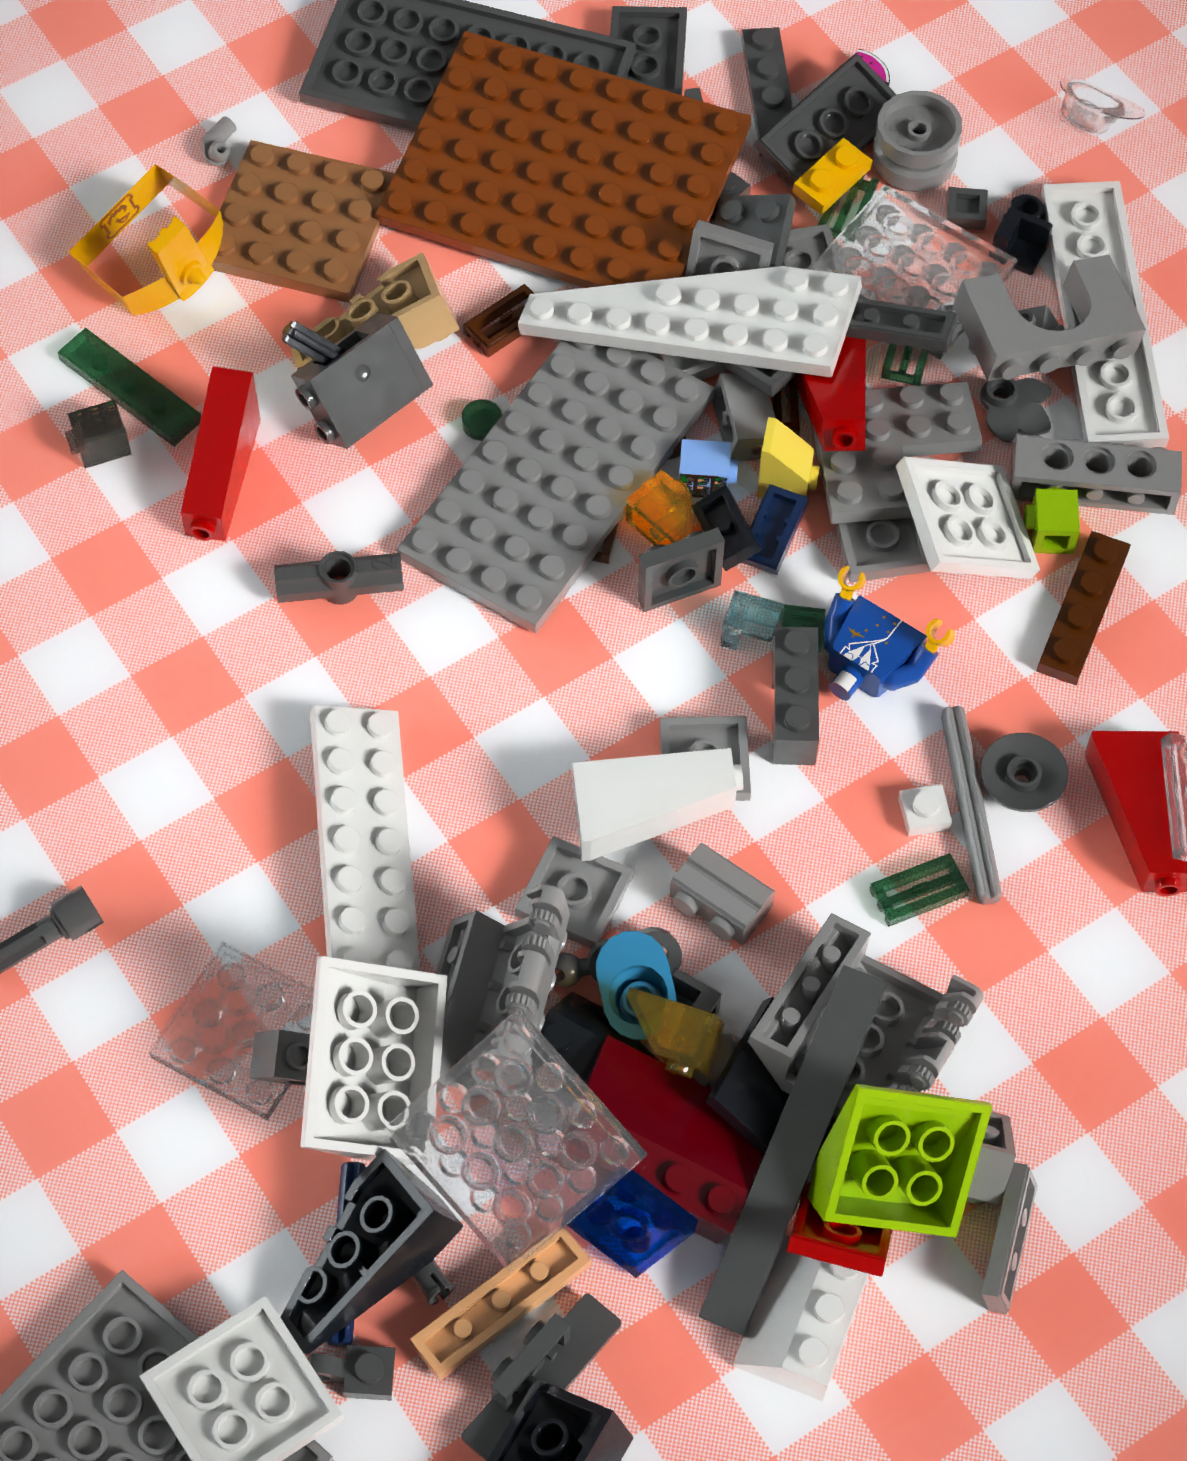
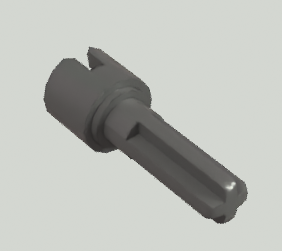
M82 885L51 902V908L48 909L50 914L0 943V974L62 937H65L66 940L71 938L74 941L104 923Z

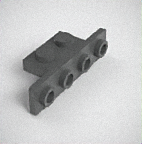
M586 1293L564 1318L555 1313L547 1323H544L542 1320L538 1321L523 1340V1344L526 1345L525 1348L514 1360L510 1356L506 1357L493 1372L490 1378L494 1382L491 1385L492 1400L463 1431L461 1435L462 1441L487 1461L535 1378L566 1391L621 1328V1320L591 1294Z

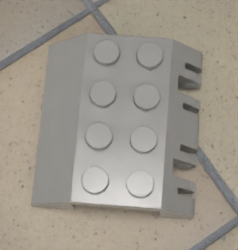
M540 885L527 890L525 896L533 899V911L531 910L530 916L507 925H503L477 910L451 920L436 974L448 976L439 1080L440 1091L476 1096L523 1082L531 1071L534 1045L537 1035L545 1022L543 1012L546 1001L556 981L555 968L558 957L567 941L566 928L570 911L565 894L559 888L551 885Z
M831 913L749 1036L748 1042L781 1090L790 1094L842 966L846 965L886 981L888 985L835 1112L834 1118L837 1119L856 1084L912 1092L929 1091L935 1082L934 1079L941 1072L954 1050V1046H956L961 1038L960 1026L967 1027L973 1018L972 1015L976 1013L982 1003L984 994L979 987L954 974L951 977L946 993L942 994L865 955L872 933Z

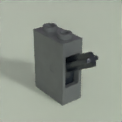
M376 313L336 343L329 341L297 321H290L282 330V341L285 344L313 359L293 373L291 378L297 387L295 390L297 399L307 410H310L316 421L314 429L326 444L348 449L433 386L427 371L397 316Z

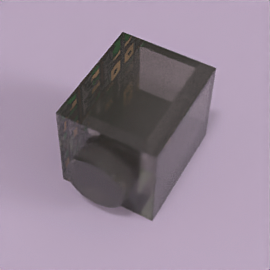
M115 399L67 413L71 430L64 432L71 455L80 454L84 469L132 455L127 432Z

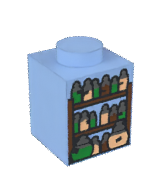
M682 439L678 496L705 498L725 485L728 487V483L737 484L738 459H730L731 442Z

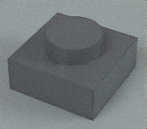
M949 187L946 227L985 230L988 190Z

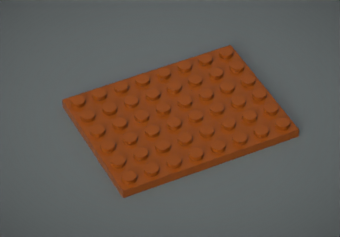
M464 31L375 213V217L379 220V224L583 288L685 277L694 226L698 220L709 222L751 127V116Z

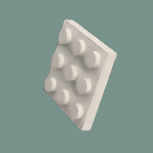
M906 456L897 463L896 469L931 572L1032 579L1040 571L1004 466Z
M266 1295L139 1376L191 1461H283L344 1420L341 1410Z

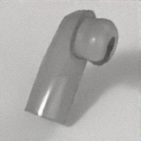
M223 116L201 138L204 159L213 166L224 165L230 155L229 147H226L225 142L237 130V127L227 116Z

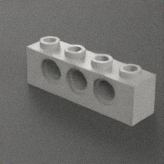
M1017 435L1011 457L1010 485L1016 500L1033 501L1036 489L1060 487L1066 490H1078L1079 506L1174 515L1182 488V451L1168 450L1163 447L1144 448L1126 446L1121 443L1102 444L1085 442L1080 439L1060 440L1044 438L1039 435Z

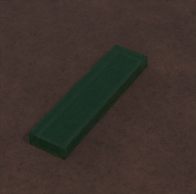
M86 327L57 352L62 363L108 398L114 400L116 404L173 447L200 424V412Z

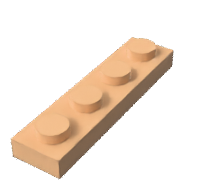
M561 1224L411 1337L410 1344L440 1382L591 1267L592 1260L563 1224Z

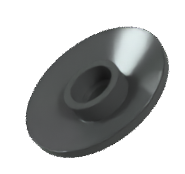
M1012 733L1002 736L988 747L982 758L980 774L986 791L996 802L1008 809L1019 812L1040 811L1053 805L1065 791L1068 782L1066 760L1053 743L1041 736L1031 733ZM1019 775L1025 776L1029 782H1020L1015 777Z

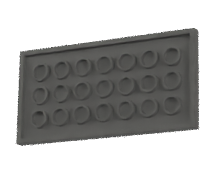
M337 0L299 91L300 101L416 131L464 31L622 78H627L636 53V43L466 0Z

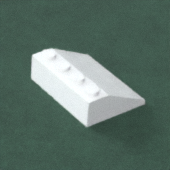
M326 956L317 957L300 1147L366 1161H373L383 1149H386L407 1166L433 1162L447 975Z

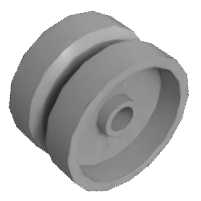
M915 90L897 94L885 102L878 114L876 137L873 146V165L879 176L891 186L905 191L922 192L937 188L950 179L956 167L958 147L962 136V117L956 106L941 95L929 91Z

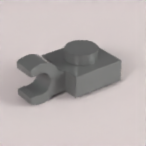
M347 1345L346 1359L330 1354H312L311 1366L322 1383H344L343 1398L392 1401L396 1348Z

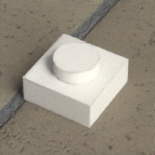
M942 784L899 791L898 801L908 837L951 830L952 818Z

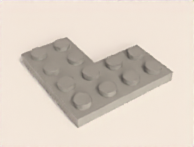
M968 382L866 390L865 451H824L811 423L831 524L912 518L896 469L897 463L904 456L981 451L982 436Z

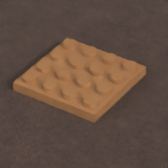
M250 140L220 208L224 222L223 235L218 253L211 266L217 272L349 303L381 227L379 220L375 217V213L395 173Z

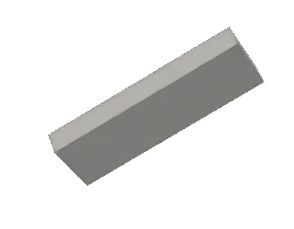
M1016 1162L1013 1164L1006 1185L984 1280L982 1296L990 1311L1007 1315L1010 1311L1038 1187L1028 1164Z

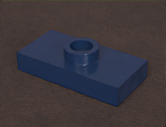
M769 484L750 527L761 551L741 563L778 575L808 506V497Z

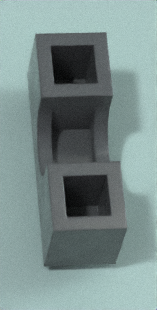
M775 626L772 646V689H774L772 764L815 765L819 746L818 627Z

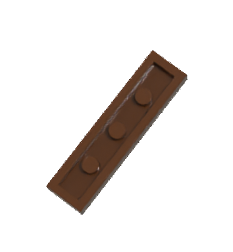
M1091 531L1036 672L1077 686L1131 544Z

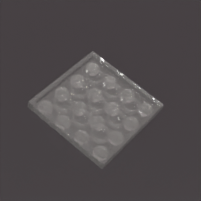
M883 185L811 265L809 270L861 276L862 288L858 298L956 313L953 305L962 280L1000 274L1005 283L1014 272L1018 260L890 187ZM958 315L957 324L947 352L964 332ZM922 349L939 360L947 353Z
M520 1008L507 1017L384 1128L388 1135L509 1273L647 1156L646 1151Z

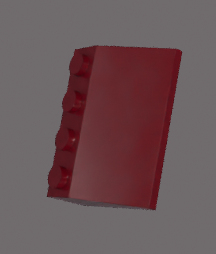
M607 1035L549 1160L717 1244L730 1235L734 1229L749 1194L761 1153L705 1102L712 1088L701 1085L694 1078Z

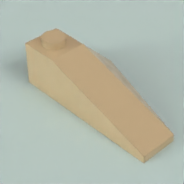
M421 252L387 270L377 278L380 282L378 287L365 297L358 293L349 300L351 306L338 318H326L313 328L312 331L336 343L376 313H383L399 318L416 350L442 341L460 328L425 254ZM290 347L297 370L313 360Z

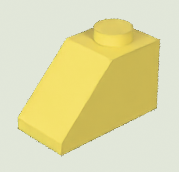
M768 417L761 451L757 497H764L769 484L807 497L808 489L816 491L820 466L813 465L815 449L777 418Z

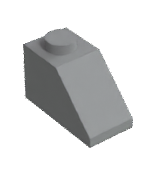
M991 1111L967 1201L970 1203L983 1205L988 1202L999 1206L1001 1204L1016 1158L1010 1116Z

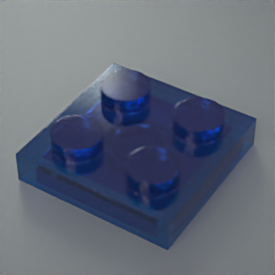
M623 1164L567 1210L563 1223L637 1278L693 1235L698 1219L628 1165Z

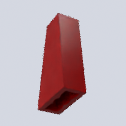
M845 336L832 378L802 373L793 378L824 451L866 450V339Z
M212 367L180 512L185 535L193 536L202 541H209L211 539L226 541L261 422L253 372Z
M1092 731L1085 750L1086 761L1141 891L1155 892L1160 896H1173L1186 892L1187 800L1179 731Z

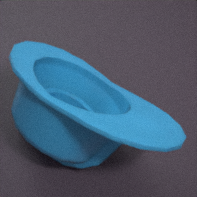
M624 931L611 937L601 947L596 960V977L605 1015L610 1026L621 1036L632 1040H649L662 1034L669 1027L677 1011L676 993L668 959L662 946L652 936L642 932Z

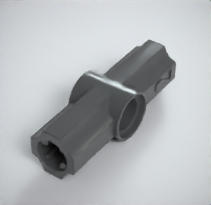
M333 551L326 554L321 561L274 565L278 603L326 598L333 604L343 605L353 601L357 595L404 591L400 553L352 557L351 554L344 551ZM345 576L344 579H340V580H335V579H333L334 577Z

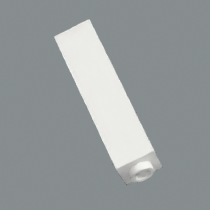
M731 748L572 762V784L581 860L591 861L734 808L736 791L743 790V772L741 764H733Z

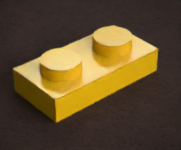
M842 138L794 183L792 193L822 215L871 169L873 160L845 138Z

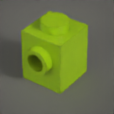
M1060 487L1035 490L1032 505H1025L1024 525L1026 530H1031V543L1034 553L1074 554L1080 534L1078 490H1066Z

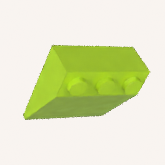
M856 1084L818 1153L807 1198L822 1220L826 1222L956 1238L991 1115L992 1104L984 1101Z

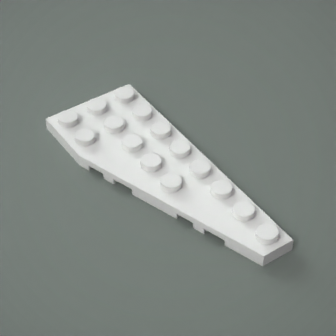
M778 266L535 293L529 295L518 321V327L521 335L832 378L862 288L861 276Z

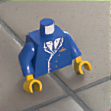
M850 566L843 567L838 574V582L842 587L841 592L835 593L824 621V649L829 654L827 667L836 674L829 684V689L839 699L848 701L858 688L868 695L877 698L887 690L895 691L918 683L938 657L937 649L949 646L954 642L955 631L950 628L945 636L938 640L936 638V631L943 623L941 619L931 620L926 627L925 635L861 595L854 600L852 598L853 593L864 587L866 577L864 572H861L857 584L848 586L845 578Z

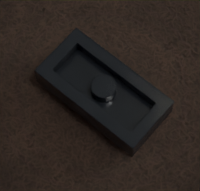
M727 485L691 505L704 532L719 528L725 540L723 569L725 571L761 551L750 526Z

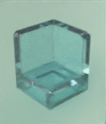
M735 590L722 624L720 646L737 651L742 635L766 642L772 641L775 626H781L784 604Z

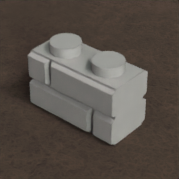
M700 843L686 863L684 862L674 874L670 883V897L673 898L672 902L680 912L690 917L697 914L709 923L710 930L717 937L725 941H730L732 938L741 945L748 940L757 925L770 912L775 890L704 843Z

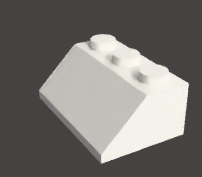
M785 1235L745 1336H743L733 1367L823 1402L870 1274L786 1252L790 1235Z

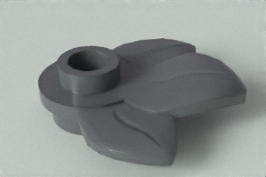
M1027 377L1017 381L1014 379L987 381L981 389L980 400L982 405L988 410L986 424L995 437L1007 443H1011L1015 439L1018 431L1029 436L1050 432L1051 422L1041 403L1050 397L1052 389L1037 379Z

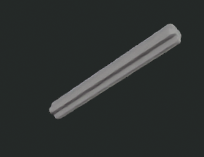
M948 706L942 710L941 721L977 901L982 905L995 904L1000 901L1002 890L966 713L962 706Z

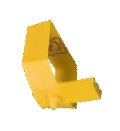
M154 164L69 253L95 281L135 316L158 310L178 299L184 302L205 284L214 271L211 265L220 247L224 222L221 212L217 207L189 185ZM167 185H170L216 217L206 234L196 243L187 226L174 216L171 219L172 222L158 232L159 236L153 242L150 241L147 244L165 277L134 293L122 297L87 268Z

